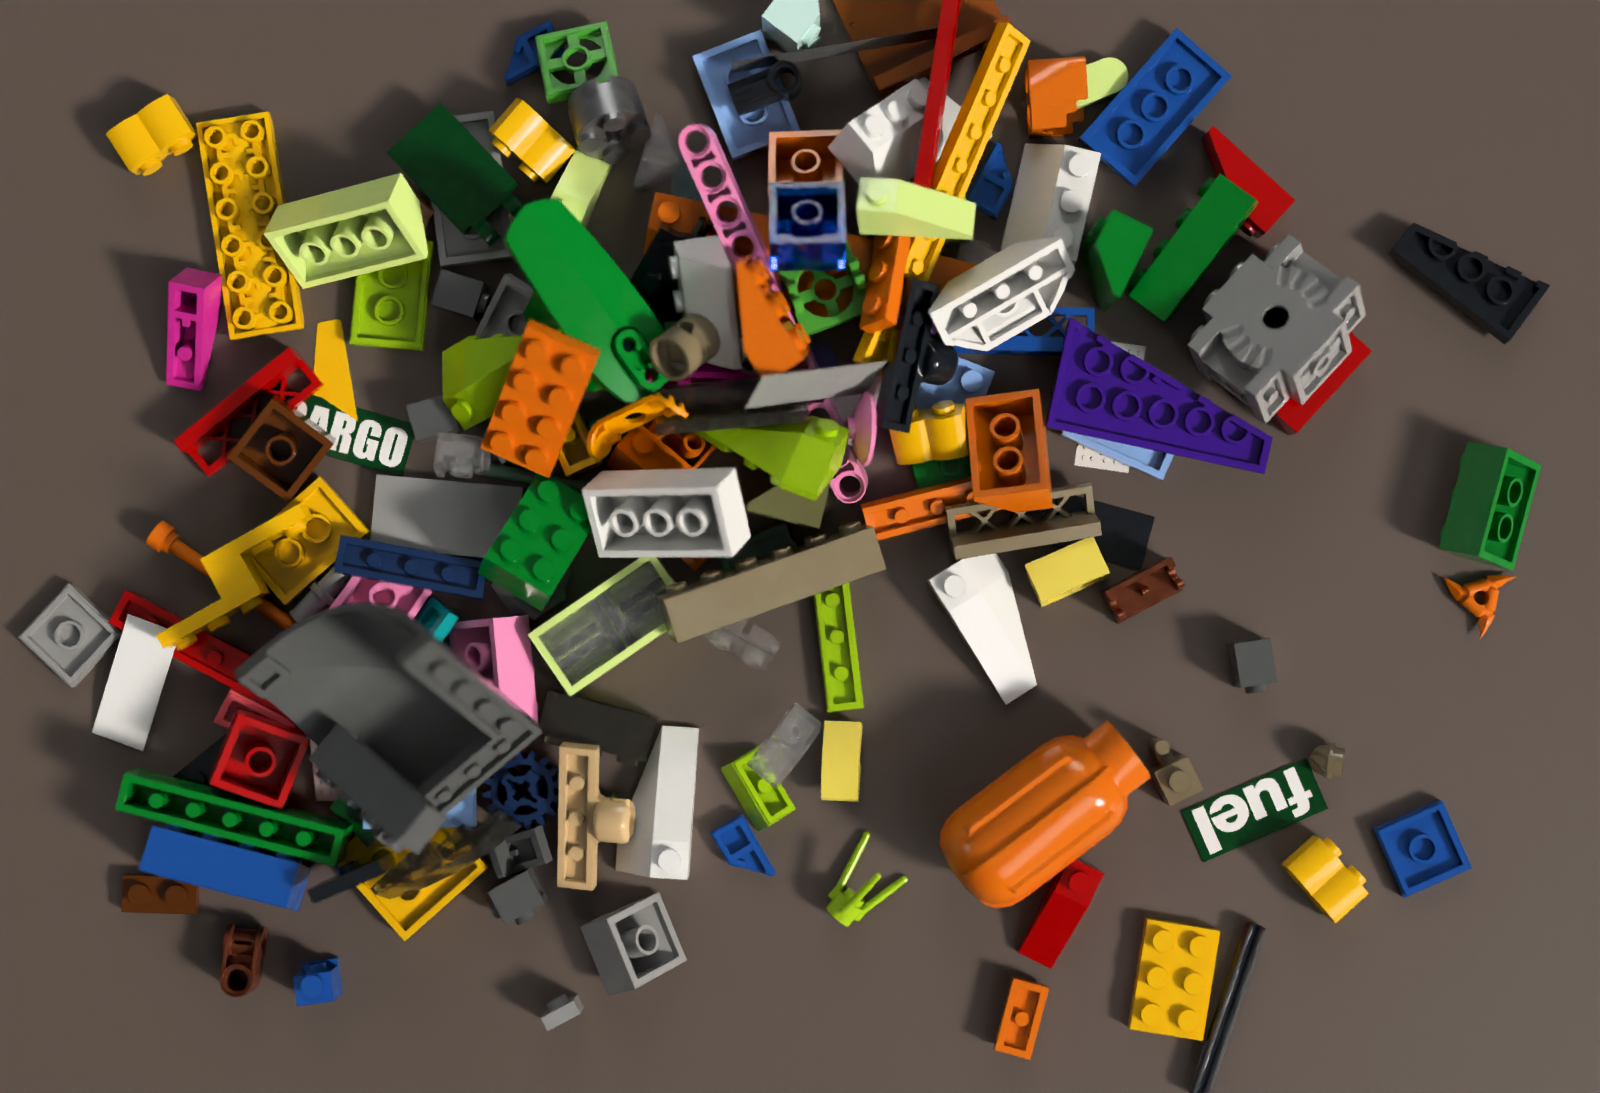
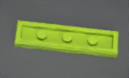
M848 582L813 595L827 712L864 708Z

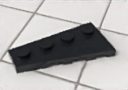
M1412 223L1388 253L1393 259L1503 344L1512 339L1551 286L1540 280L1536 282L1522 276V272L1507 266L1504 268L1487 260L1488 256L1477 251H1467L1457 246V242L1416 223Z

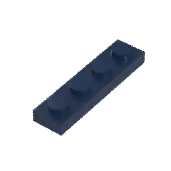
M344 535L340 536L333 572L478 600L482 599L486 580L485 577L477 573L482 561Z

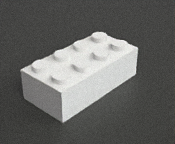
M736 468L601 471L582 489L599 558L733 557L751 537Z

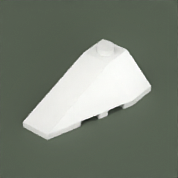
M997 553L960 559L927 580V583L1005 705L1037 686L1009 572Z
M662 725L632 798L636 811L634 833L626 844L617 843L615 871L650 878L688 879L690 873L699 728Z

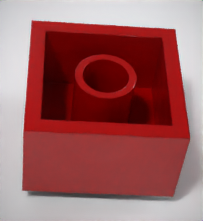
M237 707L209 775L210 785L282 810L311 739L302 730Z

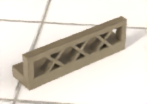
M1086 482L1051 488L1052 499L1058 498L1056 502L1053 501V508H1050L1043 518L1033 519L1026 512H1018L1013 515L1007 524L997 525L989 519L997 507L975 501L945 506L949 545L955 560L1102 536L1101 522L1095 514L1091 483ZM1084 494L1085 511L1069 513L1062 508L1070 496ZM971 513L979 519L971 530L956 532L955 515Z

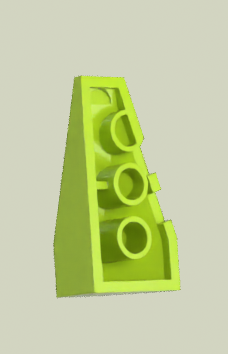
M505 333L495 334L491 338L480 339L478 335L468 336L442 352L443 401L464 430L493 415L523 334L521 336L506 337Z
M706 409L693 423L691 429L692 432L723 452H736L744 457L743 465L751 470L759 467L771 475L770 482L779 488L812 501H816L841 468L850 429L838 425L837 422L831 419H821L816 416Z

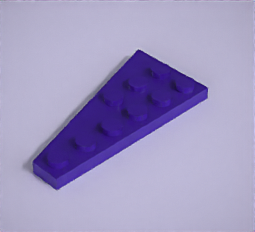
M1068 318L1047 414L1046 428L1265 474L1273 437L1215 405L1211 400L1195 393L1139 357L1111 343L1112 341L1100 334H1096L1075 319Z

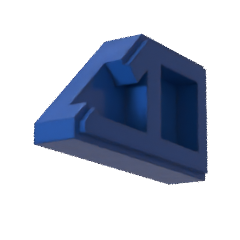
M550 20L517 37L508 71L504 76L507 86L541 70L535 36L556 32ZM560 48L552 59L562 57L565 48Z
M997 141L994 143L966 197L967 201L976 203V210L995 220L1014 186L1005 162L1001 143Z
M743 813L710 831L728 865L756 871L768 876L776 874L774 867Z

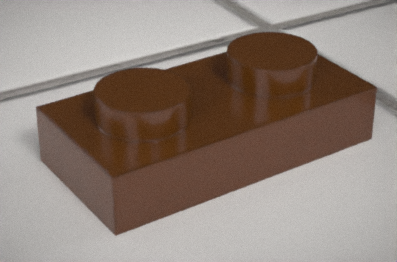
M124 874L121 912L195 915L199 913L200 887L153 874Z

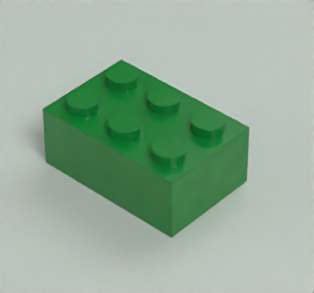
M537 474L485 555L477 573L542 611L592 531L583 495L552 476L547 478Z

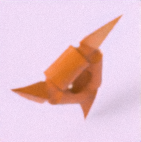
M1487 575L1486 579L1481 578L1466 583L1463 587L1461 584L1455 583L1444 577V580L1457 602L1460 601V604L1475 617H1479L1481 639L1495 617L1493 612L1496 610L1499 595L1498 588L1517 576ZM1478 591H1482L1485 594V600L1481 605L1474 599V595Z

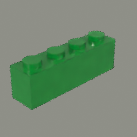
M1219 174L1216 179L1213 177L1207 179L1197 194L1201 197L1200 201L1193 210L1187 207L1175 223V226L1179 229L1170 240L1165 237L1159 243L1152 254L1156 259L1148 270L1142 268L1130 283V286L1134 289L1129 296L1164 322H1169L1259 203V201L1222 174Z

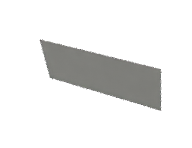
M887 361L762 376L745 409L862 394L864 391H869Z

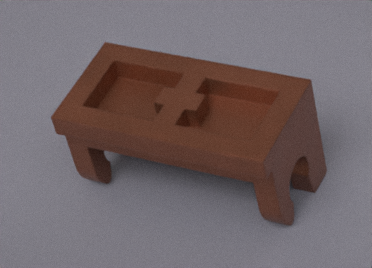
M1165 557L1100 591L1117 624L1183 590L1182 588L1185 587V583L1176 574V565L1172 557Z

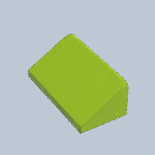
M759 746L721 767L723 775L757 831L771 826L796 809Z

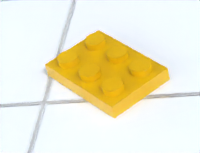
M320 476L274 516L276 517L298 504L307 505L314 518L305 523L307 529L292 538L287 539L283 535L272 541L275 547L260 556L254 557L253 553L249 554L263 581L284 605H289L335 564L341 535L364 539L371 533L327 481Z
M1145 917L1128 1022L1129 1029L1203 1041L1220 930Z

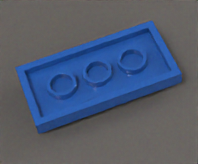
M1176 28L1082 134L1078 141L1088 150L1100 152V160L1134 188L1232 75Z

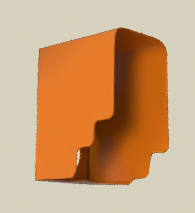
M1085 56L1028 60L1024 67L1028 138H1055L1073 133V123L1084 120V107L1077 109L1076 102L1077 100H1086L1088 98Z

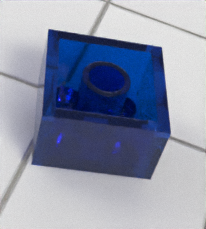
M845 181L769 182L770 271L846 270Z

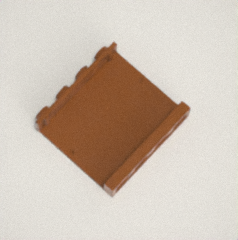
M831 0L851 42L938 28L942 0ZM961 0L952 64L987 48L998 22H1008L1011 24L1008 15L1001 16L994 0ZM936 39L856 52L878 99L902 88L915 78L919 80L931 74Z

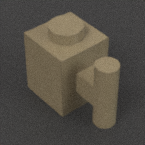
M1154 737L1149 741V748L1153 751L1159 764L1147 770L1163 803L1172 806L1204 790L1188 756L1181 753L1173 756L1170 744L1166 740Z

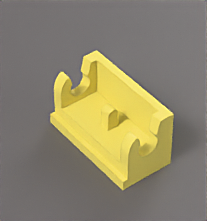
M1094 537L1085 538L1025 564L1027 576L1041 607L1109 578L1110 573Z

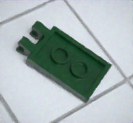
M441 102L387 152L464 235L473 228L489 246L494 244L501 236L486 219L501 205L513 218L523 207V204L511 193L518 186L517 182Z

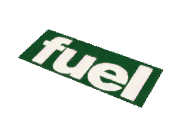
M1307 758L1186 809L1182 811V814L1203 862H1206L1328 809Z

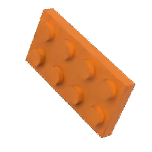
M530 319L524 330L480 448L550 478L601 350Z

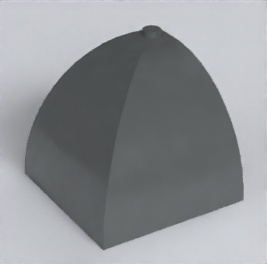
M378 603L346 604L311 615L277 635L234 671L240 683L262 699L265 697L317 746L321 744L337 723L356 734L444 815L543 732L535 720L415 618L402 610ZM371 827L376 839L397 854L401 852L394 849L382 838L385 831L381 827L378 830Z

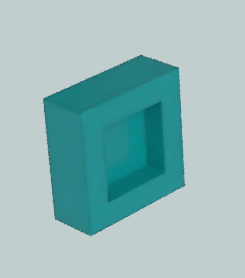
M431 597L416 618L419 623L441 641L449 635L459 619L447 606L434 597Z

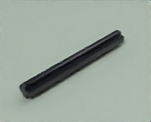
M1254 922L1245 923L1189 1088V1093L1212 1092L1266 933V928Z

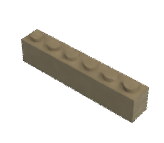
M852 521L839 526V533L826 536V533L814 534L805 538V544L793 549L791 545L780 546L770 551L771 556L757 561L756 557L746 558L735 563L736 569L722 573L721 569H716L700 575L701 581L687 585L686 581H682L665 587L666 593L656 596L669 638L676 643H680L885 570V562L874 527L861 524L860 521Z

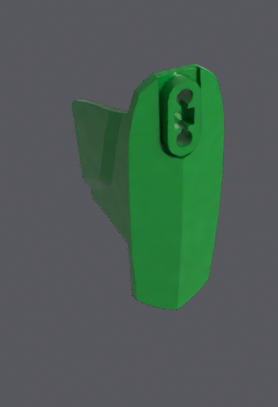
M544 199L524 205L508 227L504 243L533 289L530 301L523 312L526 324L532 319L554 330L560 329L563 334L601 350L585 392H595L604 389L621 402L631 403L652 395L669 381V379L663 377L656 370L649 354L650 344L653 339L664 332L652 310L607 252L560 200ZM625 338L631 344L629 352L623 348V340ZM644 368L652 372L653 379L651 382L646 380Z

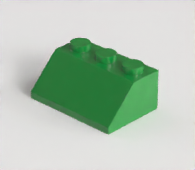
M1114 209L1110 211L1106 218L1099 216L1092 228L1087 232L1080 247L1086 250L1082 263L1098 309L1106 312L1121 297L1154 230Z
M1467 442L1465 452L1459 461L1460 471L1457 483L1450 494V509L1447 520L1440 532L1441 542L1439 549L1458 557L1513 571L1542 465L1509 448Z

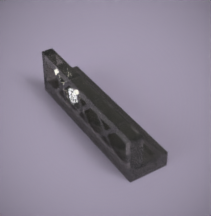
M760 376L666 385L659 388L656 393H661L666 399L672 396L677 406L682 402L689 415L687 418L679 414L669 418L665 417L664 414L659 416L656 422L657 436L807 422L810 403L809 401L745 409L761 380Z

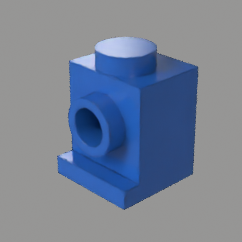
M338 957L301 962V971L293 976L297 1006L333 1002L343 994Z

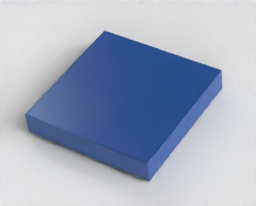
M1440 799L1372 828L1400 895L1404 898L1472 869L1446 807Z

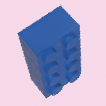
M165 823L164 828L152 826L138 870L299 912L311 868L302 865L303 858L274 851L273 856L266 855L267 849L238 842L237 847L230 846L232 840L203 832L200 838L195 837V830Z

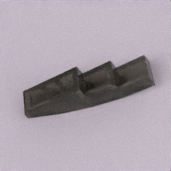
M500 809L477 830L462 824L441 844L429 840L418 855L411 851L370 889L375 895L387 899L423 889L461 871L488 854L521 828V825L514 816Z

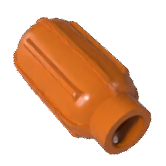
M1105 721L1084 738L1075 735L1055 737L1039 746L958 807L945 820L940 831L939 844L952 872L964 888L984 905L994 908L1012 906L1026 898L1107 837L1122 822L1127 810L1128 795L1149 780L1151 776L1136 753L1109 721Z

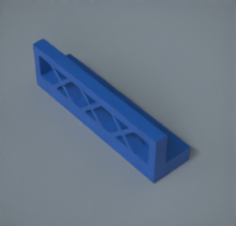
M1055 307L1053 313L1045 318L1053 328L1044 336H1033L1028 329L1022 331L1025 336H1013L989 351L969 349L956 345L953 347L957 354L1060 356L1066 332L1061 325L1070 316L1086 317V328L1094 332L1095 308ZM1051 316L1064 317L1057 323ZM1056 330H1057V331L1061 334V336H1062V337H1049V336H1050L1054 331H1056Z

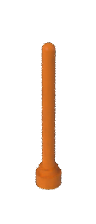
M164 520L160 521L148 536L146 545L158 553L161 551L166 554L169 552L173 553L210 578L200 560L204 556L180 541V536L175 533L176 528ZM264 597L261 598L264 604L255 609L284 630L297 623L289 614Z

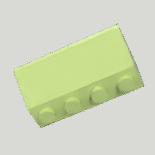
M402 173L278 205L264 232L267 240L303 289L426 259L428 256L420 201Z

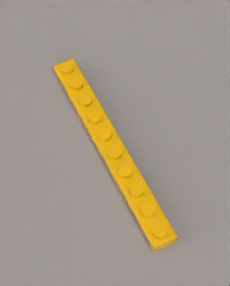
M998 22L936 164L932 190L961 199L966 194L1031 42L1008 22ZM911 237L904 277L928 282L946 239ZM892 327L873 334L864 332L852 361L857 364L885 361ZM883 367V369L881 370V372L879 373L878 376H882V375H883L884 367Z

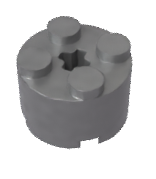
M608 76L610 82L598 84L597 80L593 79L576 88L568 99V116L579 151L588 157L604 159L608 164H616L623 161L626 154L649 140L651 132L636 85L624 77Z

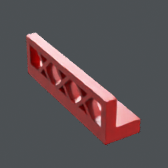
M288 347L179 435L173 442L181 452L190 454L208 477H212L231 461L227 456L235 446L229 450V442L238 443L240 441L237 438H230L231 423L238 417L251 418L252 425L259 416L260 399L266 394L280 395V398L285 401L286 396L294 397L288 403L297 408L323 387L324 384L296 350ZM300 368L311 381V384L300 393L287 392L288 377ZM281 383L280 391L273 390L277 385ZM252 407V414L244 413ZM224 429L223 437H217L216 435ZM210 440L223 441L221 457L210 465L198 450Z

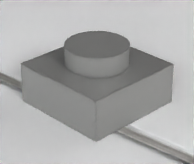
M563 994L546 1004L548 1010L543 1013L541 1020L547 1031L581 1014L584 1006L577 994L569 999L566 994Z

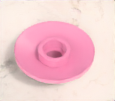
M864 391L860 396L853 417H845L844 427L850 429L848 439H852L853 449L861 466H868L870 464L876 440V405L874 396L870 391Z

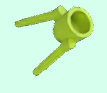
M868 831L863 833L836 886L828 894L832 901L826 906L827 911L846 927H849L854 920L859 922L869 910L908 881L907 876L900 877L866 903L862 898L881 878L880 873H875L857 892L849 887L843 891L870 838Z

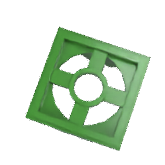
M607 21L535 36L548 104L568 100L576 88L587 82L585 72L592 63L605 61V66L600 75L595 78L598 84L610 82L608 76H619ZM580 41L596 44L601 49L589 51L586 47L580 45ZM568 44L569 48L564 51L562 57L552 59L560 48ZM580 52L587 56L586 62L579 67L567 64V59L571 54ZM565 69L569 73L574 74L575 83L570 85L562 83L554 77L553 72Z
M847 240L777 266L796 320L802 324L809 336L862 316V304L865 299L867 285L865 277L860 271L859 262L853 256ZM821 262L836 263L844 268L849 275L838 279L826 275ZM810 267L815 278L811 288L798 293L799 277L806 268ZM821 280H829L835 285L836 294L829 300H821L814 292L815 285ZM854 286L851 302L845 310L840 312L836 303L840 291ZM815 301L820 305H825L829 316L814 315L804 308V304Z

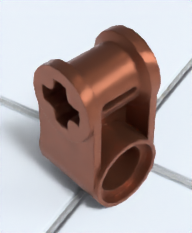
M235 923L227 924L223 937V959L219 979L220 987L227 996L233 998L242 997L259 986L268 942L267 927L260 926L257 930L239 928ZM236 969L243 970L248 976V984L245 988L238 987L233 980Z

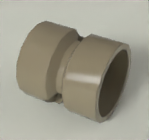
M689 314L653 339L649 351L651 361L663 377L671 381H681L718 353L720 349L719 334L707 318L699 314Z

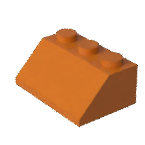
M1039 389L965 398L974 501L1015 513L1053 508L1044 408Z

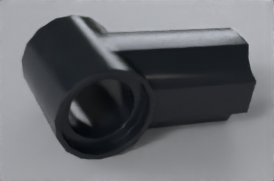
M783 60L773 64L770 69L728 84V88L739 116H742L781 100L790 101L795 99L802 92L803 81L798 67L791 61ZM783 73H790L795 76L794 84L787 89L779 88L775 84L778 76Z

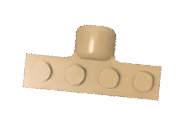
M563 742L559 746L557 887L593 891L597 886L598 843L626 844L634 833L636 823L634 803L630 799L605 797L600 793V745Z

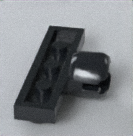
M904 277L897 322L892 327L885 360L887 362L884 365L876 404V427L909 433L920 384L924 382L938 386L944 385L953 378L957 371L958 355L954 347L945 345L942 341L931 337L932 320L928 310L938 297L940 285Z

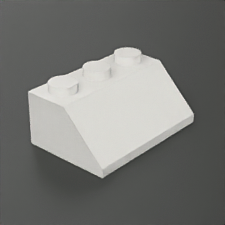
M915 78L850 121L827 147L858 184H860V177L900 179L906 182L915 177L928 92ZM942 128L936 162L939 160L944 148Z
M1025 144L1000 251L1015 243L1059 236L1074 265L1078 257L1101 153L1065 144Z
M713 235L673 242L675 256L669 257V267L672 279H678L679 290L673 291L676 313H682V318L689 314H699L707 318L718 331L720 349L706 363L732 370L742 369L732 268L719 236Z

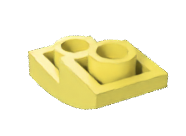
M824 720L821 768L822 800L859 802L860 753L863 729L861 722Z

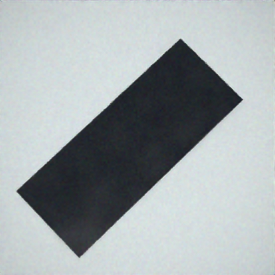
M1076 495L1070 496L1062 508L1069 513L1085 511L1084 498ZM1094 501L1095 514L1101 522L1102 536H1096L1094 539L1104 560L1141 570L1155 517ZM1049 509L1026 511V514L1033 519L1043 518ZM1083 539L1049 545L1062 549Z

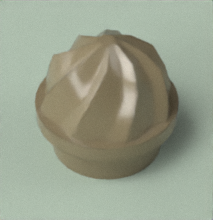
M1336 743L1317 746L1309 759L1314 772L1328 780H1331V776L1342 778L1345 748L1335 747Z

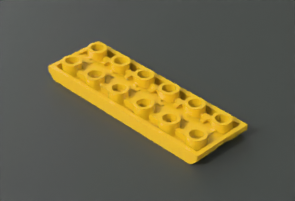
M270 112L196 123L219 273L222 274V292L230 340L304 329V315L298 281L264 235L277 206L286 204L274 126Z

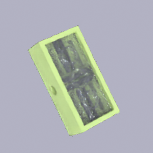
M640 557L527 635L569 696H572L667 631L656 596L665 594V587L676 582L659 557Z

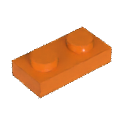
M1012 976L993 1046L995 1051L1031 1060L1049 991L1048 985Z

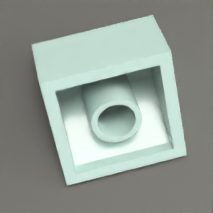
M773 0L761 16L763 36L786 53L816 48L821 39L818 36L821 31L818 0Z

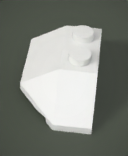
M1059 236L1015 243L948 281L928 310V314L945 345L989 351L1051 315L1064 292L1068 279H1071L1075 267Z

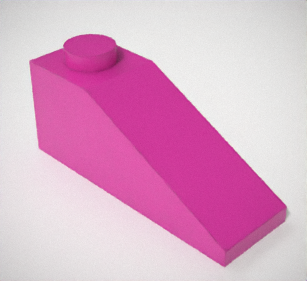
M187 267L169 281L166 358L167 385L200 392L204 389L221 310L222 274Z

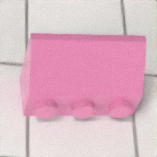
M529 615L456 622L449 633L450 648L521 707L538 724V703L536 701L534 680L535 668L532 659L531 639L527 635L531 632Z

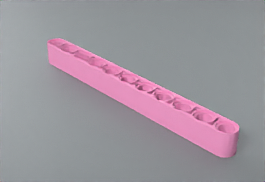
M699 123L685 127L678 139L680 151L736 276V263L746 256L737 252L735 241L738 236L743 235L749 237L753 242L754 249L751 254L753 260L759 258L770 274V287L774 293L779 290L791 307L783 284L715 132L706 124ZM694 130L701 131L706 136L707 144L701 152L694 151L688 142L689 136ZM710 165L718 167L722 172V182L717 187L707 184L704 178V172ZM726 200L731 201L737 206L738 216L734 221H726L720 215L719 210L722 202ZM791 307V310L787 313L796 325L798 322ZM809 344L810 352L804 360L783 373L820 369ZM833 398L794 403L799 415L811 416L812 410L823 408L828 411L831 420L844 427V422ZM848 439L845 449L846 454L843 457L841 468L829 483L835 496L840 501L850 504L862 499L867 489L868 477L864 466H861L856 458L852 440ZM845 476H854L859 480L861 487L855 492H848L842 487L841 479Z

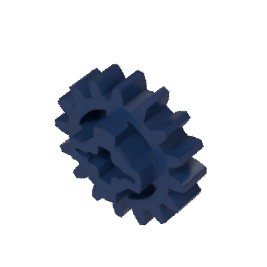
M521 750L515 755V759H510L497 770L494 777L490 776L484 781L486 784L491 785V790L484 792L483 797L492 798L494 802L487 810L491 812L498 809L500 815L497 822L501 823L506 818L511 819V829H515L519 822H523L525 829L529 830L532 828L534 819L541 826L546 823L545 812L552 816L557 813L552 803L558 802L556 789L559 788V780L555 781L554 775L559 772V767L552 769L547 767L550 761L549 756L539 761L537 760V750H531L528 757H524V753ZM516 765L532 766L527 773L518 774L510 769ZM543 776L548 785L547 797L541 792L540 779ZM528 781L531 784L528 791L532 795L526 794L521 798L517 795L519 787L516 785V782L522 784ZM500 782L506 787L507 800L503 802L500 795ZM530 805L537 809V811L528 814L516 812L520 806Z

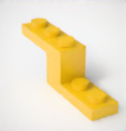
M298 504L202 557L200 560L221 599L157 634L156 637L163 648H173L176 646L177 650L180 651L197 642L198 638L196 635L207 628L210 632H214L228 625L231 622L229 616L240 610L243 614H246L262 606L264 603L261 598L270 594V591L249 554L253 553L254 557L260 556L275 547L272 541L283 535L289 539L307 529L305 523L314 519L307 505Z

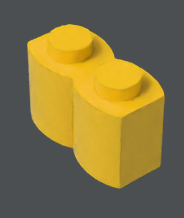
M166 94L145 106L137 114L114 126L106 133V136L130 172L136 175L142 173L143 176H147L160 169L163 165L161 161L168 155L173 153L174 156H178L188 151L193 146L192 141L198 137V134L177 101Z
M516 98L488 130L494 137L491 144L507 158L512 153L521 162L518 169L533 182L539 178L548 183L576 151L535 110L519 98Z
M943 400L934 403L929 409L917 408L915 405L909 433L889 429L896 461L899 465L919 464L931 460H951L970 454L965 406L961 403Z
M1312 835L1280 865L1326 918L1337 923L1369 894L1362 886L1366 880L1354 866L1350 865L1346 868L1338 858L1342 852L1328 837L1322 840Z

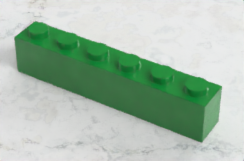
M140 768L124 773L115 810L331 866H337L345 859L353 824L287 806H283L281 810L233 792Z

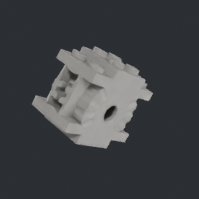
M1288 235L1282 243H1276L1269 250L1264 262L1252 254L1245 262L1237 264L1231 271L1229 280L1220 290L1216 289L1209 294L1202 308L1207 324L1201 325L1194 331L1188 347L1199 374L1208 381L1214 379L1248 405L1255 417L1264 424H1267L1290 397L1303 405L1352 352L1348 334L1366 316L1360 286L1348 276L1344 280L1305 253L1301 242Z

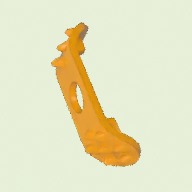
M657 392L656 395L644 397L598 420L589 431L586 441L587 451L591 457L603 459L609 454L612 446L622 440V434L663 414L667 418L677 414L687 418L689 413L685 410L682 402L677 406L672 396L666 399L661 393ZM632 413H643L641 416L637 418H625L627 415Z

